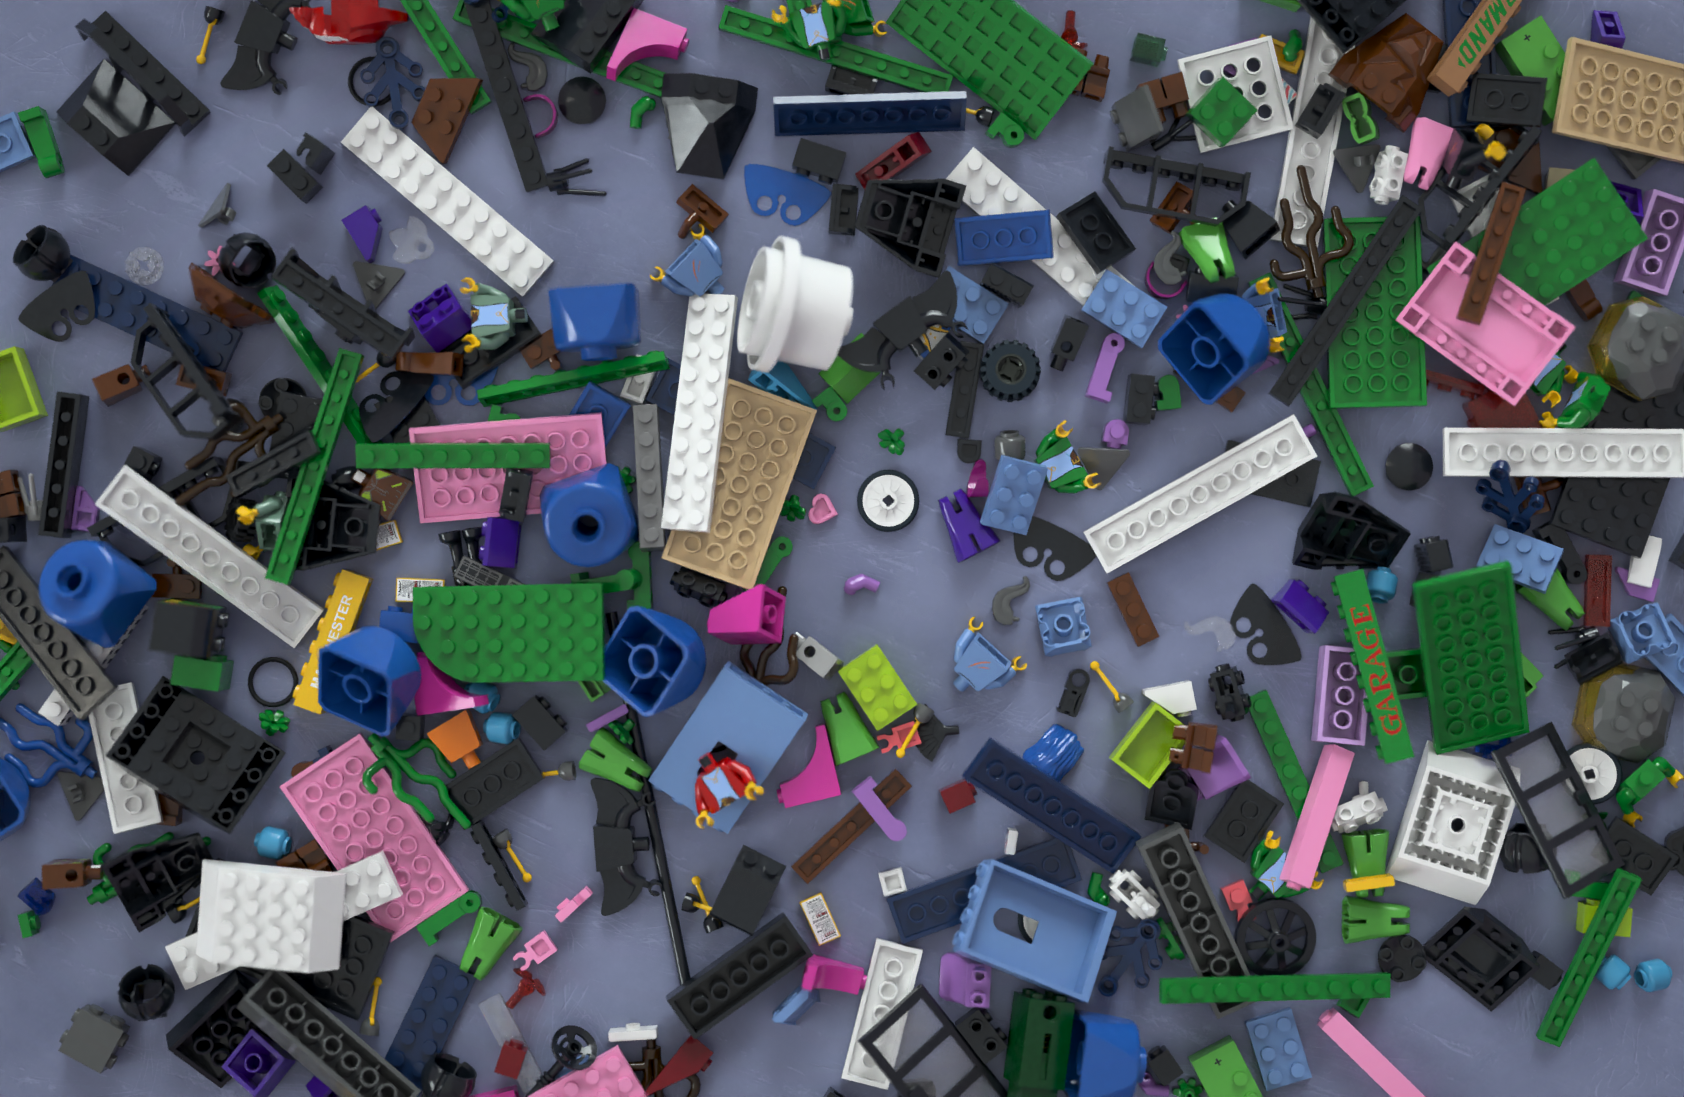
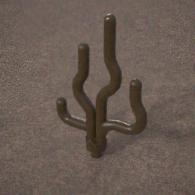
M1299 165L1296 171L1305 205L1314 215L1313 223L1306 234L1309 257L1302 248L1296 246L1291 240L1294 227L1293 217L1288 199L1282 198L1280 200V208L1284 220L1281 233L1282 243L1289 253L1299 258L1302 269L1282 272L1276 259L1271 260L1269 265L1272 275L1279 281L1288 282L1305 278L1307 291L1312 290L1314 299L1324 297L1322 287L1326 286L1323 275L1324 265L1331 260L1347 256L1352 251L1354 238L1351 231L1343 223L1340 208L1333 206L1331 208L1333 223L1336 230L1344 238V245L1340 249L1328 251L1319 257L1315 237L1323 223V212L1312 197L1305 166Z
M238 402L229 403L234 412L241 415L249 428L240 433L228 431L218 440H208L201 452L185 462V468L192 470L207 460L221 441L246 442L229 454L225 472L221 476L209 477L200 481L177 497L175 503L178 506H183L206 489L228 483L226 475L236 470L237 460L254 448L257 458L266 454L264 450L265 441L279 431L277 426L285 421L280 413L272 418L266 415L257 422L243 404ZM231 490L230 495L233 498H237L234 496L233 491Z
M780 586L778 593L786 597L787 588ZM784 629L782 631L781 643L769 644L760 653L756 669L749 658L750 649L754 644H742L740 661L747 674L765 686L770 684L785 685L792 682L799 670V662L796 655L799 637L796 634H791L787 647L789 670L785 675L765 676L769 657L778 650L783 642Z
M656 1039L646 1040V1046L642 1047V1061L628 1062L633 1071H643L641 1085L645 1091L652 1083V1078L654 1081L665 1067L661 1058V1046L656 1045ZM695 1074L686 1078L691 1083V1089L687 1097H697L700 1092V1080ZM663 1089L654 1093V1096L664 1097Z

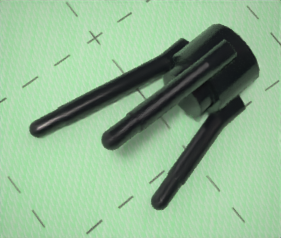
M588 158L562 168L553 169V172L547 173V183L550 192L557 191L558 195L606 196L604 191L565 189V187L569 186L570 178L592 173L593 170L591 168L567 173L569 170L588 163Z
M1284 284L1283 288L1308 296L1306 300L1278 297V301L1305 305V311L1309 313L1291 315L1293 320L1317 319V316L1322 315L1327 307L1325 296L1314 299L1313 292L1288 284Z
M1585 625L1569 628L1567 631L1564 629L1548 631L1550 635L1577 633L1574 640L1555 646V650L1564 649L1576 644L1580 647L1600 636L1596 627L1586 628ZM1561 660L1554 665V668L1558 669L1565 665L1566 660Z

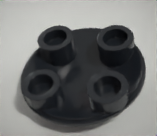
M580 76L570 79L563 85L559 92L558 104L562 114L569 121L576 124H591L603 113L606 105V96L603 88L597 81L589 77Z
M276 378L269 381L263 387L259 396L258 404L263 415H269L271 418L276 415L281 391L307 396L304 388L290 378Z
M1405 443L1398 445L1387 457L1386 477L1393 485L1402 490L1419 489L1432 476V458L1428 451L1418 444Z
M1405 934L1392 936L1379 949V967L1382 972L1390 973L1391 979L1395 982L1409 981L1417 977L1425 969L1426 953L1422 944L1414 937Z

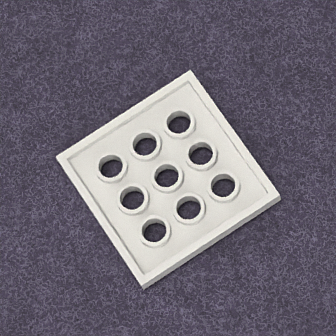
M1271 35L1177 60L1179 71L1183 73L1189 97L1187 101L1189 109L1218 78L1224 77L1234 88H1238L1242 95L1257 110L1262 105L1268 106L1271 110L1269 118L1266 119L1261 118L1257 111L1235 136L1222 147H1218L1198 126L1192 123L1200 153L1294 129ZM1249 59H1256L1259 62L1258 71L1251 72L1248 70L1246 64ZM1226 65L1235 67V77L1228 78L1224 75L1223 69ZM1201 72H1211L1213 81L1210 84L1203 83L1200 80ZM1255 82H1261L1265 86L1264 94L1256 95L1253 92L1252 86Z

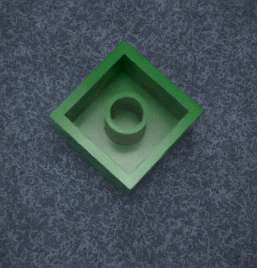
M1221 77L1210 86L1185 115L1192 119L1193 123L1218 147H1222L1235 136L1258 110L1224 77Z
M1421 648L1386 651L1399 700L1427 697Z
M222 654L212 658L175 655L170 684L217 692L228 690L231 685L234 661L227 660V655Z

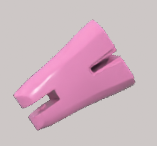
M1426 117L1414 119L1403 178L1404 182L1412 185L1419 170H1422L1418 187L1426 191L1430 188L1444 162L1453 128Z

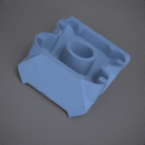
M1082 597L1035 606L1045 656L1052 657L1069 652L1085 651L1092 646Z
M1657 602L1644 605L1634 611L1622 612L1618 617L1608 620V630L1611 632L1619 649L1622 661L1628 664L1676 646V640Z
M801 983L773 1011L772 1019L774 1023L797 1026L796 1021L815 1002H820L819 990L812 989L810 991L803 989Z

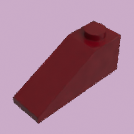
M920 132L909 134L855 173L865 190L868 180H891L932 151Z
M690 1035L644 1094L649 1096L695 1075L700 1070L704 1072L712 1063L710 1057L713 1052L698 1039L694 1040Z

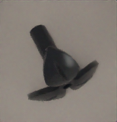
M416 812L432 835L438 838L437 845L443 844L450 835L448 830L453 828L455 818L449 813L446 822H439L434 819L433 822L428 823Z

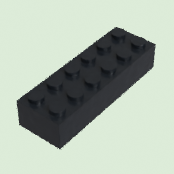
M782 912L754 932L752 936L747 937L666 995V999L695 1040L813 956V954L785 913Z

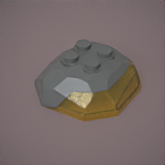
M1644 296L1610 304L1587 345L1596 375L1602 377L1605 383L1639 401L1674 392L1684 373V317Z
M1622 663L1580 685L1572 726L1583 743H1589L1592 747L1609 751L1620 760L1639 763L1666 745L1676 698L1657 670Z

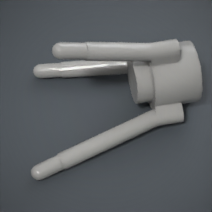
M33 474L28 475L30 501L28 500L23 480L19 477L17 480L24 503L25 514H27L29 521H38L41 517L43 500H36Z

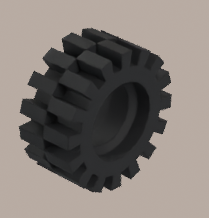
M234 498L228 504L229 510H226L227 518L224 521L226 522L224 529L227 530L225 534L228 536V540L247 543L254 540V534H257L255 519L249 525L244 524L237 519L241 516L237 513V510L241 506L252 510L258 504L255 500Z

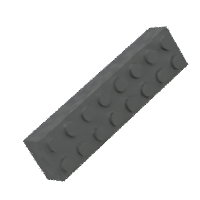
M1176 822L1135 841L1196 977L1251 976L1181 824ZM1257 1001L1209 1003V1006L1216 1018L1220 1019Z
M270 969L237 1006V1009L339 1097H416L421 1092L419 1088L282 970Z

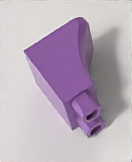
M1219 734L1216 736L1211 774L1201 772L1200 770L1182 768V765L1177 768L1184 771L1188 779H1191L1197 787V801L1203 798L1207 800L1251 778L1229 741Z
M948 952L942 955L939 978L940 997L946 1001L956 1002L966 1007L989 1008L991 967L958 953Z

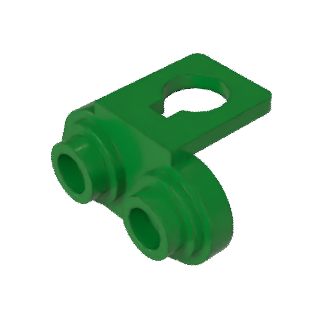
M1162 917L1156 919L1161 927V934L1158 939L1164 938L1169 942L1167 943L1168 946L1164 949L1170 959L1176 958L1180 961L1185 959L1179 947L1181 942L1178 936H1173L1171 933L1175 930L1171 921L1166 924Z

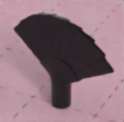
M933 714L928 722L920 723L917 728L921 744L916 745L918 750L925 758L933 762L944 738L947 735L959 734V725L945 726Z

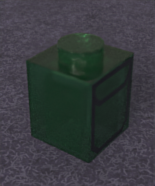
M1137 33L1129 61L1158 67L1160 62L1166 59L1168 47L1164 46L1166 39Z

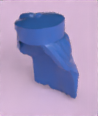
M1053 724L1037 743L1025 750L1022 758L1056 780L1061 781L1084 753V748L1077 741L1078 736L1068 729L1065 730L1063 726Z

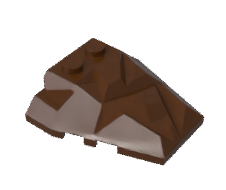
M1405 13L1344 54L1328 75L1344 88L1348 89L1352 86L1388 114L1384 119L1404 133L1420 112L1430 83L1426 78L1436 66L1444 42Z
M191 262L188 269L195 300L202 304L200 308L210 315L214 313L222 317L220 322L231 329L234 326L242 329L250 327L254 323L266 325L275 322L270 313L258 305L245 300L218 282L216 277Z

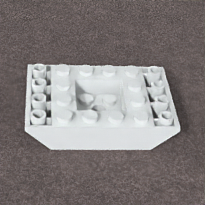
M1427 740L1385 874H1391L1395 880L1473 905L1478 903L1490 886L1515 807V802L1494 761L1460 750L1437 755L1433 742ZM1511 767L1519 783V769ZM1460 818L1463 822V827L1455 832L1451 828V823L1454 819Z

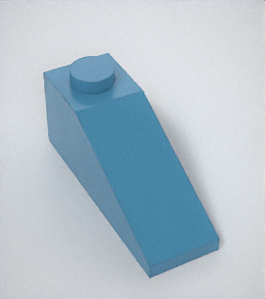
M776 361L773 368L767 373L751 370L748 380L760 390L816 410L818 409L787 363Z

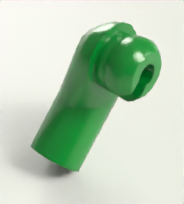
M1297 29L1289 32V41L1283 48L1282 54L1288 62L1297 59V52L1303 46L1300 31Z
M649 96L641 97L632 106L630 128H642L643 114L647 110H654L656 107V101L653 98H649Z
M1092 872L1087 893L1092 901L1108 906L1110 897L1101 888L1103 874Z

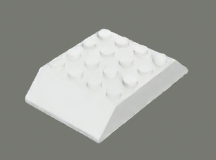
M203 859L196 955L215 964L302 973L339 969L347 873Z

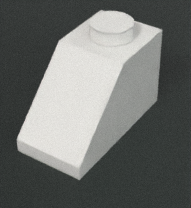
M1189 680L1141 689L1144 696L1168 712L1177 714V717L1189 716L1192 710H1197L1192 682Z

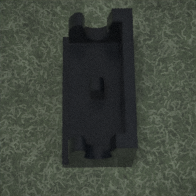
M832 65L825 85V91L836 95L874 94L878 79Z
M1324 83V85L1319 84L1295 126L1318 139L1325 131L1346 93L1327 83Z
M305 132L303 135L305 138L297 148L296 154L300 156L304 149H310L306 156L305 164L321 175L335 153Z
M833 183L829 234L855 236L854 226L859 188H856V186Z
M518 468L506 469L499 509L501 518L524 522L534 471Z
M1608 633L1564 655L1567 667L1579 685L1623 663L1617 646H1613Z

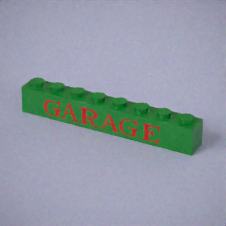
M1360 569L1334 576V582H1330L1333 595L1339 596L1341 605H1338L1337 609L1340 620L1345 619L1347 628L1343 629L1346 642L1352 643L1353 652H1350L1353 666L1358 665L1360 672L1356 679L1359 689H1364L1366 698L1362 700L1366 713L1370 712L1373 722H1369L1371 734L1378 738L1379 745L1375 746L1378 759H1383L1384 763L1388 764L1415 757L1364 571Z

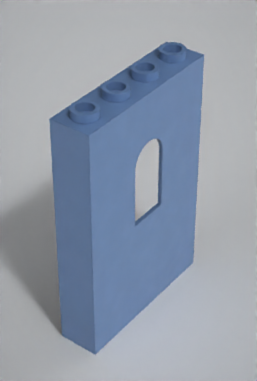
M728 661L648 781L652 783L656 790L667 793L674 802L679 805H685L698 817L699 814L697 813L695 802V783L701 767L698 759L702 755L711 752L716 743L720 741L738 754L735 760L748 766L757 782L756 786H761L805 722L808 714ZM744 795L714 814L709 812L708 816L714 820L713 828L728 834L751 799Z
M983 860L977 867V879L975 885L969 891L968 898L970 900L968 906L961 914L960 920L962 924L960 930L956 932L953 938L954 947L952 951L1056 994L1067 996V998L1076 1002L1088 1003L1117 911L996 860ZM1001 908H1007L1038 921L1032 943L1030 944L997 930L993 923L995 912Z

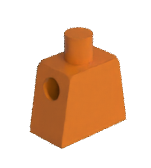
M466 709L426 733L451 763L462 758L468 769L481 763L474 749L483 745V741L470 709Z

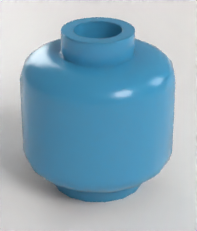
M1377 567V570H1372L1368 573L1366 581L1372 602L1385 604L1388 603V600H1392L1395 597L1398 578L1395 574L1391 573L1392 570L1390 568Z
M489 682L468 683L464 688L469 693L488 694L489 704L471 708L481 714L494 711L499 704L500 695L498 694V688Z
M494 712L484 721L483 732L486 733L489 741L510 744L519 737L521 725L512 716L513 714Z
M267 826L261 833L258 832L256 834L254 846L257 847V852L261 857L280 860L283 856L289 854L292 838L289 837V833L285 829Z
M1612 954L1609 957L1604 956L1595 975L1610 990L1615 988L1620 990L1632 976L1629 974L1630 966L1616 954Z
M1661 959L1641 962L1634 971V980L1637 986L1646 992L1666 989L1671 983L1672 970Z

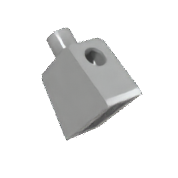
M796 632L795 634L799 637L797 657L822 678L830 680L843 664V661L811 636L806 639ZM811 649L815 650V655L813 657L809 656V651Z

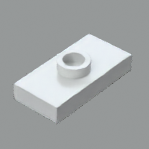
M628 1023L626 1027L610 1028L608 1032L609 1041L656 1039L658 1036V1025L640 1026V1023Z

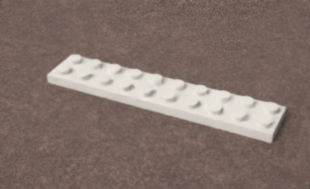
M1312 17L1310 18L1297 96L1292 114L1294 129L1289 130L1273 216L1279 225L1280 231L1269 239L1282 242L1281 233L1284 220L1280 208V200L1286 198L1290 204L1294 225L1291 240L1295 245L1307 247L1306 234L1313 223L1314 215L1303 200L1296 168L1299 165L1305 166L1312 197L1321 207L1324 216L1335 157L1333 151L1337 146L1343 114L1342 102L1325 131L1318 139L1297 128L1295 124L1319 84L1324 85V83H1327L1341 92H1347L1346 88L1328 75L1344 54ZM1321 228L1319 229V231L1317 232L1316 237H1315V241H1316L1317 248H1318V243H1319V237H1320Z
M370 107L341 141L344 146L523 298L554 263V260L401 130L393 128L390 121L375 108Z
M974 147L946 178L947 180L966 185L962 202L978 216L1046 210ZM1050 213L1054 258L1030 261L1084 306L1105 270L1096 274L1059 220ZM1112 266L1107 268V270L1132 284Z
M694 294L689 297L661 528L664 530L710 533L738 302L736 295L703 294L698 296Z
M1292 414L1083 531L1105 572L1109 573L1317 457V454L1295 415Z
M1443 428V477H1490L1491 465L1497 460H1505L1511 468L1509 477L1684 478V429Z
M127 465L123 466L95 503L96 506L293 648L297 646L324 610L292 585L289 586L266 579L267 567L186 508L178 506L175 500Z
M383 851L335 871L337 873H347L343 921L403 895ZM198 932L165 947L185 990L240 966L215 964L196 955Z

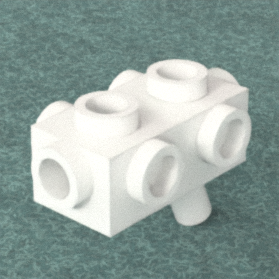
M1385 146V151L1379 152L1374 163L1375 175L1369 190L1371 193L1370 198L1375 199L1374 202L1377 204L1388 205L1389 202L1399 200L1408 153L1400 151V148L1397 146Z
M1359 782V795L1352 797V801L1337 806L1331 824L1332 830L1334 832L1338 831L1339 834L1343 832L1351 833L1358 829L1360 825L1365 823L1373 824L1379 821L1384 816L1383 812L1388 811L1382 797L1378 799L1375 791L1369 793L1368 782Z
M1124 868L1121 872L1118 869L1109 877L1111 883L1108 886L1112 889L1109 894L1118 903L1123 900L1129 906L1126 911L1135 920L1138 917L1142 920L1153 918L1159 912L1158 907L1161 904L1156 900L1159 895L1150 886L1145 889L1139 883L1142 878L1135 871L1131 870L1128 872ZM1123 881L1129 883L1127 889H1121L1120 884Z

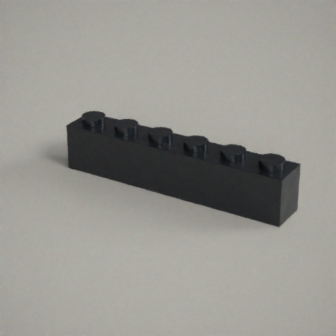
M57 391L38 535L71 538L75 495L79 481L90 396Z

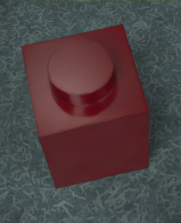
M965 779L939 789L950 814L975 803L976 801L973 796L978 795L974 785L967 783Z
M516 1039L505 1040L494 1072L517 1080L528 1047H525L522 1041Z

